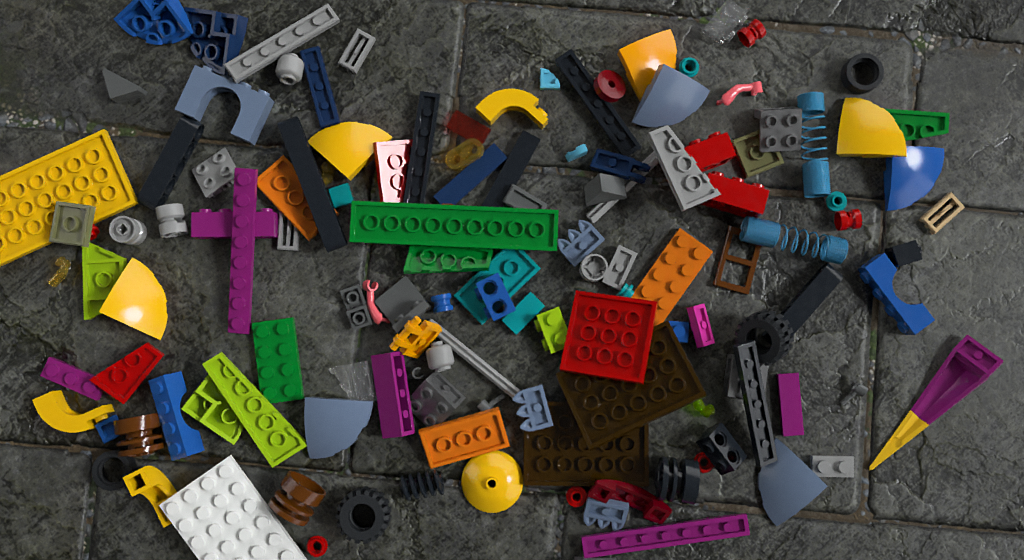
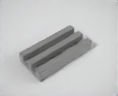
M357 28L338 64L357 74L376 41L375 37ZM360 35L363 36L360 43L356 47L352 57L350 58L349 62L346 63L345 61L347 60L349 54L354 48ZM367 39H369V41L367 42L365 48L363 49L362 53L360 54L358 60L356 61V63H355V65H354V67H353V66H352L353 63L355 62L357 56L359 55L360 51L362 50V48H363L364 44L366 43Z
M279 210L277 250L298 251L300 232L294 226L293 246H291L292 223L289 220L287 222L286 246H283L285 216Z

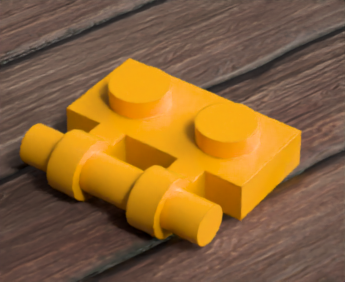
M414 316L412 320L406 322L405 328L401 333H397L393 337V342L389 347L393 351L401 347L400 351L403 355L418 359L441 333L442 329L439 324L424 320L419 326L421 319L418 316Z

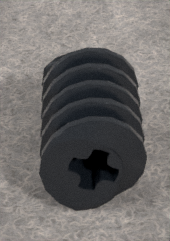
M433 469L432 476L429 475L428 471H425L424 477H421L420 473L417 472L416 479L410 473L408 480H405L404 476L400 475V490L403 500L405 496L408 501H411L412 495L417 500L420 498L421 493L424 498H427L429 491L434 497L437 494V490L441 495H444L445 487L442 471L438 474L436 469Z

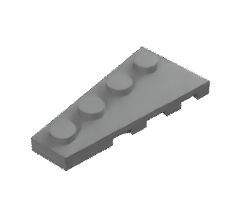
M668 125L647 134L681 212L721 195L718 189H715L709 182L708 176L705 173L703 174L698 168L695 159L688 155L684 149L685 146Z

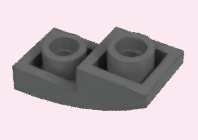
M360 283L341 289L340 294L347 309L346 313L352 329L356 330L373 324Z

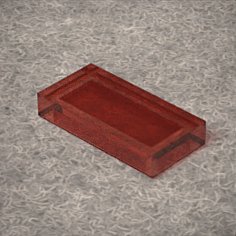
M455 110L446 126L450 131L482 148L491 132L490 128L458 110Z

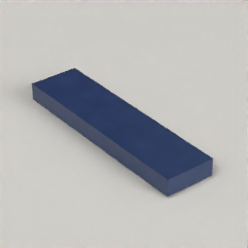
M315 46L301 50L300 55L304 62V70L320 128L324 129L340 124L339 114L320 47Z
M493 143L433 197L439 204L456 205L503 164L507 157Z

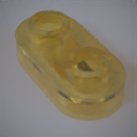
M468 139L446 154L445 162L449 168L461 170L482 157L484 146L477 139ZM473 147H477L476 153H472ZM459 157L460 162L455 164V159Z

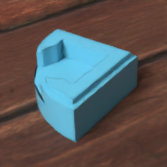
M540 68V90H560V83L556 76L549 70Z
M582 144L576 147V150L567 152L565 155L567 162L586 155L588 152L586 145Z

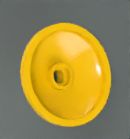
M499 450L472 457L462 473V490L468 502L476 509L487 513L504 511L518 500L522 492L523 475L521 468L512 456ZM490 480H494L496 482V485L494 487H490L488 485V482Z

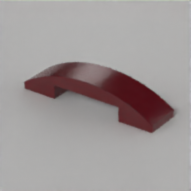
M597 480L587 493L588 497L603 503H607L609 499L628 502L630 507L643 511V518L661 525L672 513V509L663 501H658L653 494L622 481Z

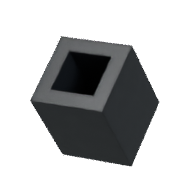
M916 240L884 249L887 257L895 267L922 260V249Z

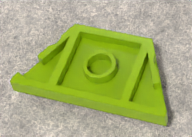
M89 243V247H82L84 320H91L102 314L99 310L127 266V258L93 243Z

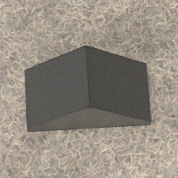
M106 68L103 69L102 72L109 97L118 104L147 95L148 92L140 86Z
M599 173L584 186L587 206L627 198L625 180L620 177Z

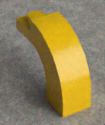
M503 89L493 92L475 107L476 113L490 126L502 114L509 111L524 113L541 129L548 124L547 113L540 107L536 108L539 99L531 93L520 89Z
M62 390L51 391L32 400L38 414L48 425L69 433L95 429L97 422L108 419V414L115 412L112 404H108L84 414L77 413L68 406Z
M145 466L122 477L132 497L142 494L151 502L163 528L172 524L159 505L177 493L170 480L154 466Z

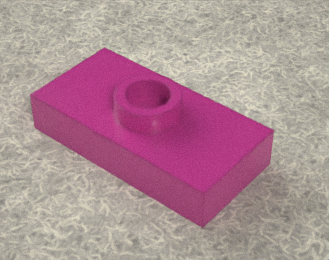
M705 303L688 307L690 327L694 334L697 348L714 344L715 341Z

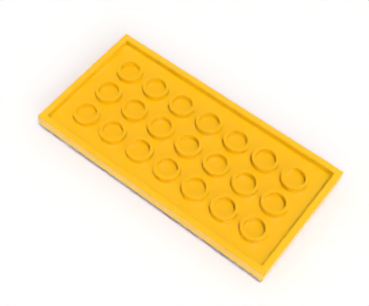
M107 130L98 131L0 176V267L54 243L49 242L56 201L95 206L94 224L139 204Z

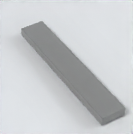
M326 4L225 63L224 67L237 84L276 61L280 56L291 52L340 23V19L330 5Z

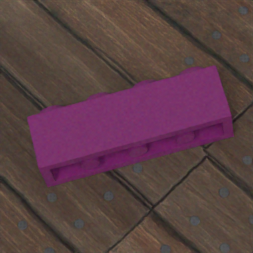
M261 208L260 212H256L255 239H277L279 214L273 212V209ZM199 209V212H191V237L196 239H232V209H219V212H212L211 209Z
M399 351L371 356L382 438H395L414 434L415 429L404 355Z

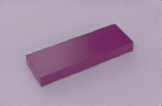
M799 373L776 374L781 436L804 435Z

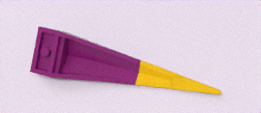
M967 334L953 348L924 392L870 465L869 470L877 467L988 380L1004 361Z

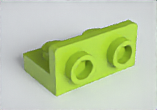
M556 307L536 315L537 320H534L537 331H542L545 338L541 340L545 351L549 350L550 354L564 349L568 329L560 308Z

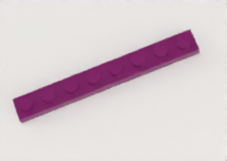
M236 167L234 170L228 333H251L258 169Z
M738 513L583 535L581 540L585 559L750 535L747 514Z

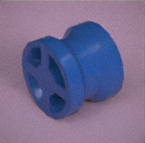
M451 293L431 297V301L434 302L433 313L454 310L453 305L450 304Z

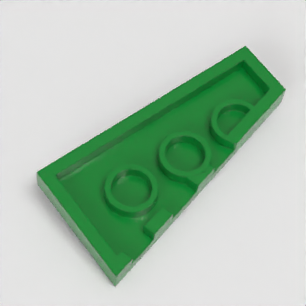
M885 109L895 119V122L904 134L906 142L949 133L950 113Z
M410 245L403 272L404 274L489 271L493 249Z

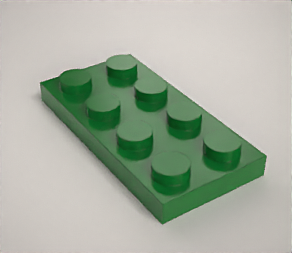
M294 317L252 323L260 393L270 403L304 399Z

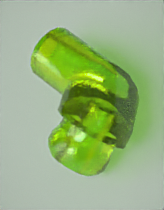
M702 399L692 403L694 408L705 418L715 414L713 405L708 404L705 406Z

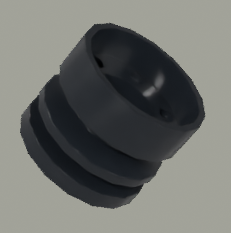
M661 456L655 471L656 499L664 501L666 497L668 502H672L677 493L679 503L694 505L698 498L700 485L698 461L683 458L678 468L675 457H671L668 462L666 456Z

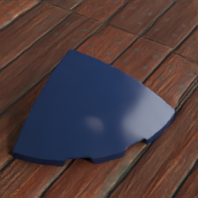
M184 7L193 30V34L190 36L192 52L207 67H210L212 71L228 75L229 73L224 64L239 55L247 29L248 18L237 14Z

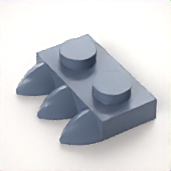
M585 220L578 221L581 233L573 229L568 230L571 243L565 239H558V247L561 253L573 267L577 266L605 240L592 224Z
M542 384L523 389L513 397V401L517 403H526L516 413L521 417H529V419L521 424L520 428L522 430L535 431L553 426Z
M587 497L584 508V522L587 526H590L598 519V525L603 529L611 521L613 530L618 531L625 524L629 503L613 499L603 503Z

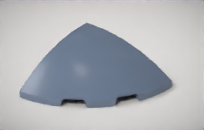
M665 64L658 65L651 84L647 85L632 123L645 127L670 126L679 123L703 104L710 90Z
M305 397L304 425L309 458H326L349 448L358 439L357 436L362 428L367 426L372 412L373 401Z
M775 438L774 443L778 461L761 467V472L758 473V490L761 492L762 506L775 526H778L809 504L827 485L778 438Z

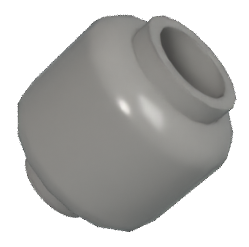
M294 53L280 56L276 66V76L286 85H294L302 79L304 62Z
M443 341L431 343V348L425 352L428 366L430 369L435 370V373L451 369V365L455 362L451 346L443 344Z

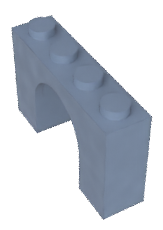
M195 65L175 110L200 122L210 100L214 96L223 92L237 94L241 109L231 134L255 146L274 101L269 97L270 94L264 90L258 89L257 92L252 90V86L240 81L239 84H236L233 78L228 75L221 74L220 76L215 74L210 67L203 65L201 68Z

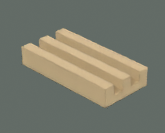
M950 192L918 220L923 222L925 228H929V232L933 235L965 207ZM949 199L952 200L931 220H928V218L932 214H934L941 206H943ZM954 205L957 206L934 227L933 224Z

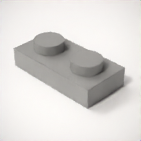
M618 245L608 266L607 274L601 282L620 291L638 253Z
M810 455V469L818 477H854V456Z

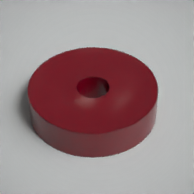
M603 70L594 80V89L597 95L604 101L617 102L626 92L624 80L614 71Z

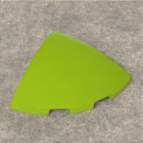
M209 374L181 408L186 414L233 445L238 440L244 427Z

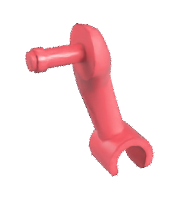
M760 81L750 84H737L724 93L722 99L718 100L716 104L721 105L723 103L728 106L741 92L750 91L751 96L762 93V84Z
M365 280L362 287L366 291L367 307L374 323L377 325L381 321L390 323L388 318L382 317V313L378 311L375 305L374 291L377 290L378 283L373 282L370 288V280Z

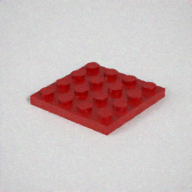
M576 290L560 371L643 385L658 302Z

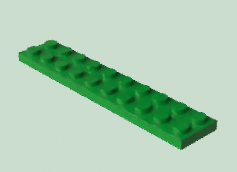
M352 201L349 242L557 252L559 210Z

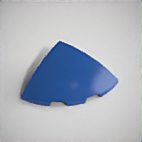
M133 0L114 18L117 24L128 34L138 36L149 44H174L183 41L193 34L190 21L179 0Z
M906 146L907 157H886V170L883 171L886 211H894L910 206L920 198H923L932 189L942 170L944 148Z

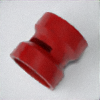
M754 19L749 22L747 27L738 30L737 35L741 43L749 48L755 44L757 39H762L766 36V29L759 20Z
M851 209L849 212L844 210L836 211L834 215L836 229L838 231H843L847 228L860 229L862 226L860 210Z

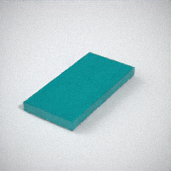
M502 249L491 259L489 271H479L454 297L483 325L488 320L483 310L486 304L483 299L479 301L474 291L477 288L475 283L498 273L511 298L541 268L524 250ZM492 283L484 286V292L488 295L493 294L496 290L495 285ZM495 302L493 304V311L496 312L504 304L502 302Z

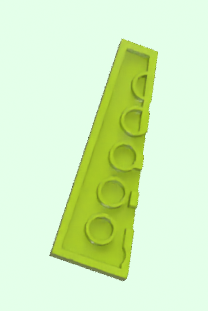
M223 352L202 364L272 468L307 446L306 440Z

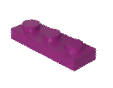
M54 357L48 358L40 375L94 400H100L104 390L89 380L95 375Z

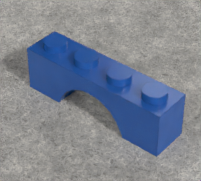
M885 253L874 256L858 268L860 278L863 282L869 284L873 290L872 294L879 301L881 300L885 306L886 313L898 323L897 327L902 333L916 335L935 321L923 303L906 304L895 295L892 281L897 269Z
M182 371L149 380L171 460L174 461L205 451L199 430L189 427L181 415V398L187 392Z

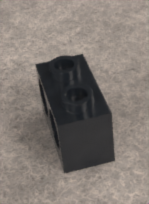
M723 423L708 428L696 441L720 475L735 471L747 457Z

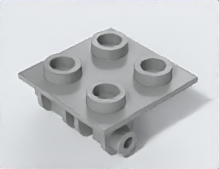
M224 147L192 169L206 198H215L216 195L222 192V189L226 190L225 185L231 187L230 182L234 184L236 165Z

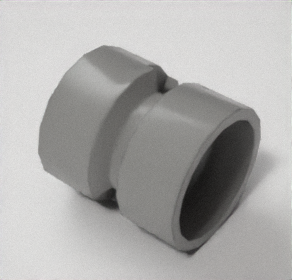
M166 204L155 208L157 220L161 221V224L158 226L160 237L171 238L188 233L186 221L182 220L185 216L183 204Z
M118 216L110 223L109 234L117 242L134 246L141 244L146 239L147 228L139 220Z
M599 254L586 256L579 266L581 277L588 282L601 280L608 271L606 259Z

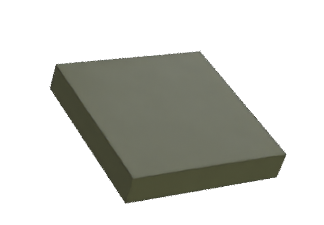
M760 130L731 141L745 179L784 164L780 151H759Z
M56 201L49 242L89 247L96 207Z

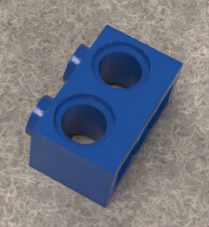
M498 273L475 283L477 288L474 291L479 301L484 300L486 307L483 310L488 319L492 318L493 321H496L516 311ZM488 283H492L496 287L495 292L490 295L484 292V286ZM495 302H502L505 309L502 313H495L493 311V304Z

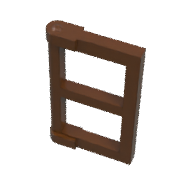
M728 226L713 285L749 295L761 245L755 244L751 261L728 255L733 234L739 236L742 230ZM726 260L749 266L744 287L721 281Z

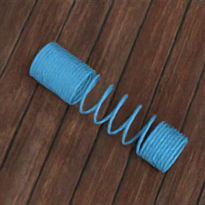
M808 92L797 96V106L802 109V118H805L802 123L811 119L826 117L824 115L805 117L825 112L824 93ZM802 126V128L807 129V130H804L801 134H803V133H805V132H807V131H810V130H814V129H824V128H826V126H819V127H804V126ZM801 135V138L809 139L801 143V148L809 150L804 152L801 157L811 160L801 165L804 197L831 195L829 162L821 161L828 160L829 158L803 157L806 153L828 148H807L802 146L809 141L826 139L827 137L810 138Z
M749 215L742 222L740 228L742 230L739 237L743 242L773 248L778 242L780 227L784 226L786 233L781 243L782 251L787 244L788 232L794 228L796 236L791 246L792 253L797 248L798 235L802 231H805L807 235L801 250L802 256L806 254L809 236L813 233L816 234L817 240L812 249V258H815L817 255L819 239L822 236H826L820 248V259L822 261L839 265L845 260L848 252V241L844 238L832 235L827 236L826 234L818 236L815 231L808 235L805 229L798 232L795 226L787 229L785 224L780 225L777 222ZM816 244H817L816 252H815V254H814V256H813L814 249H815V246H816Z

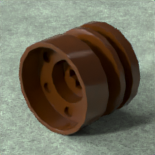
M158 413L113 421L115 435L126 436L125 440L116 443V446L127 445V449L118 451V457H138L152 454L161 448H165L164 442L154 443V439L163 437V434H153L152 429L161 426Z
M288 471L281 482V487L284 490L278 489L275 491L274 497H271L269 501V506L283 519L298 526H305L309 522V517L314 514L311 506L318 507L326 492L309 477L296 471Z

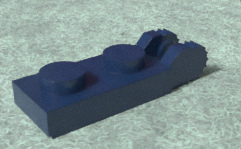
M599 148L596 150L590 165L592 170L626 180L630 179L641 184L645 183L646 177L632 172L633 168L643 172H649L651 168L648 164L636 161L634 158Z

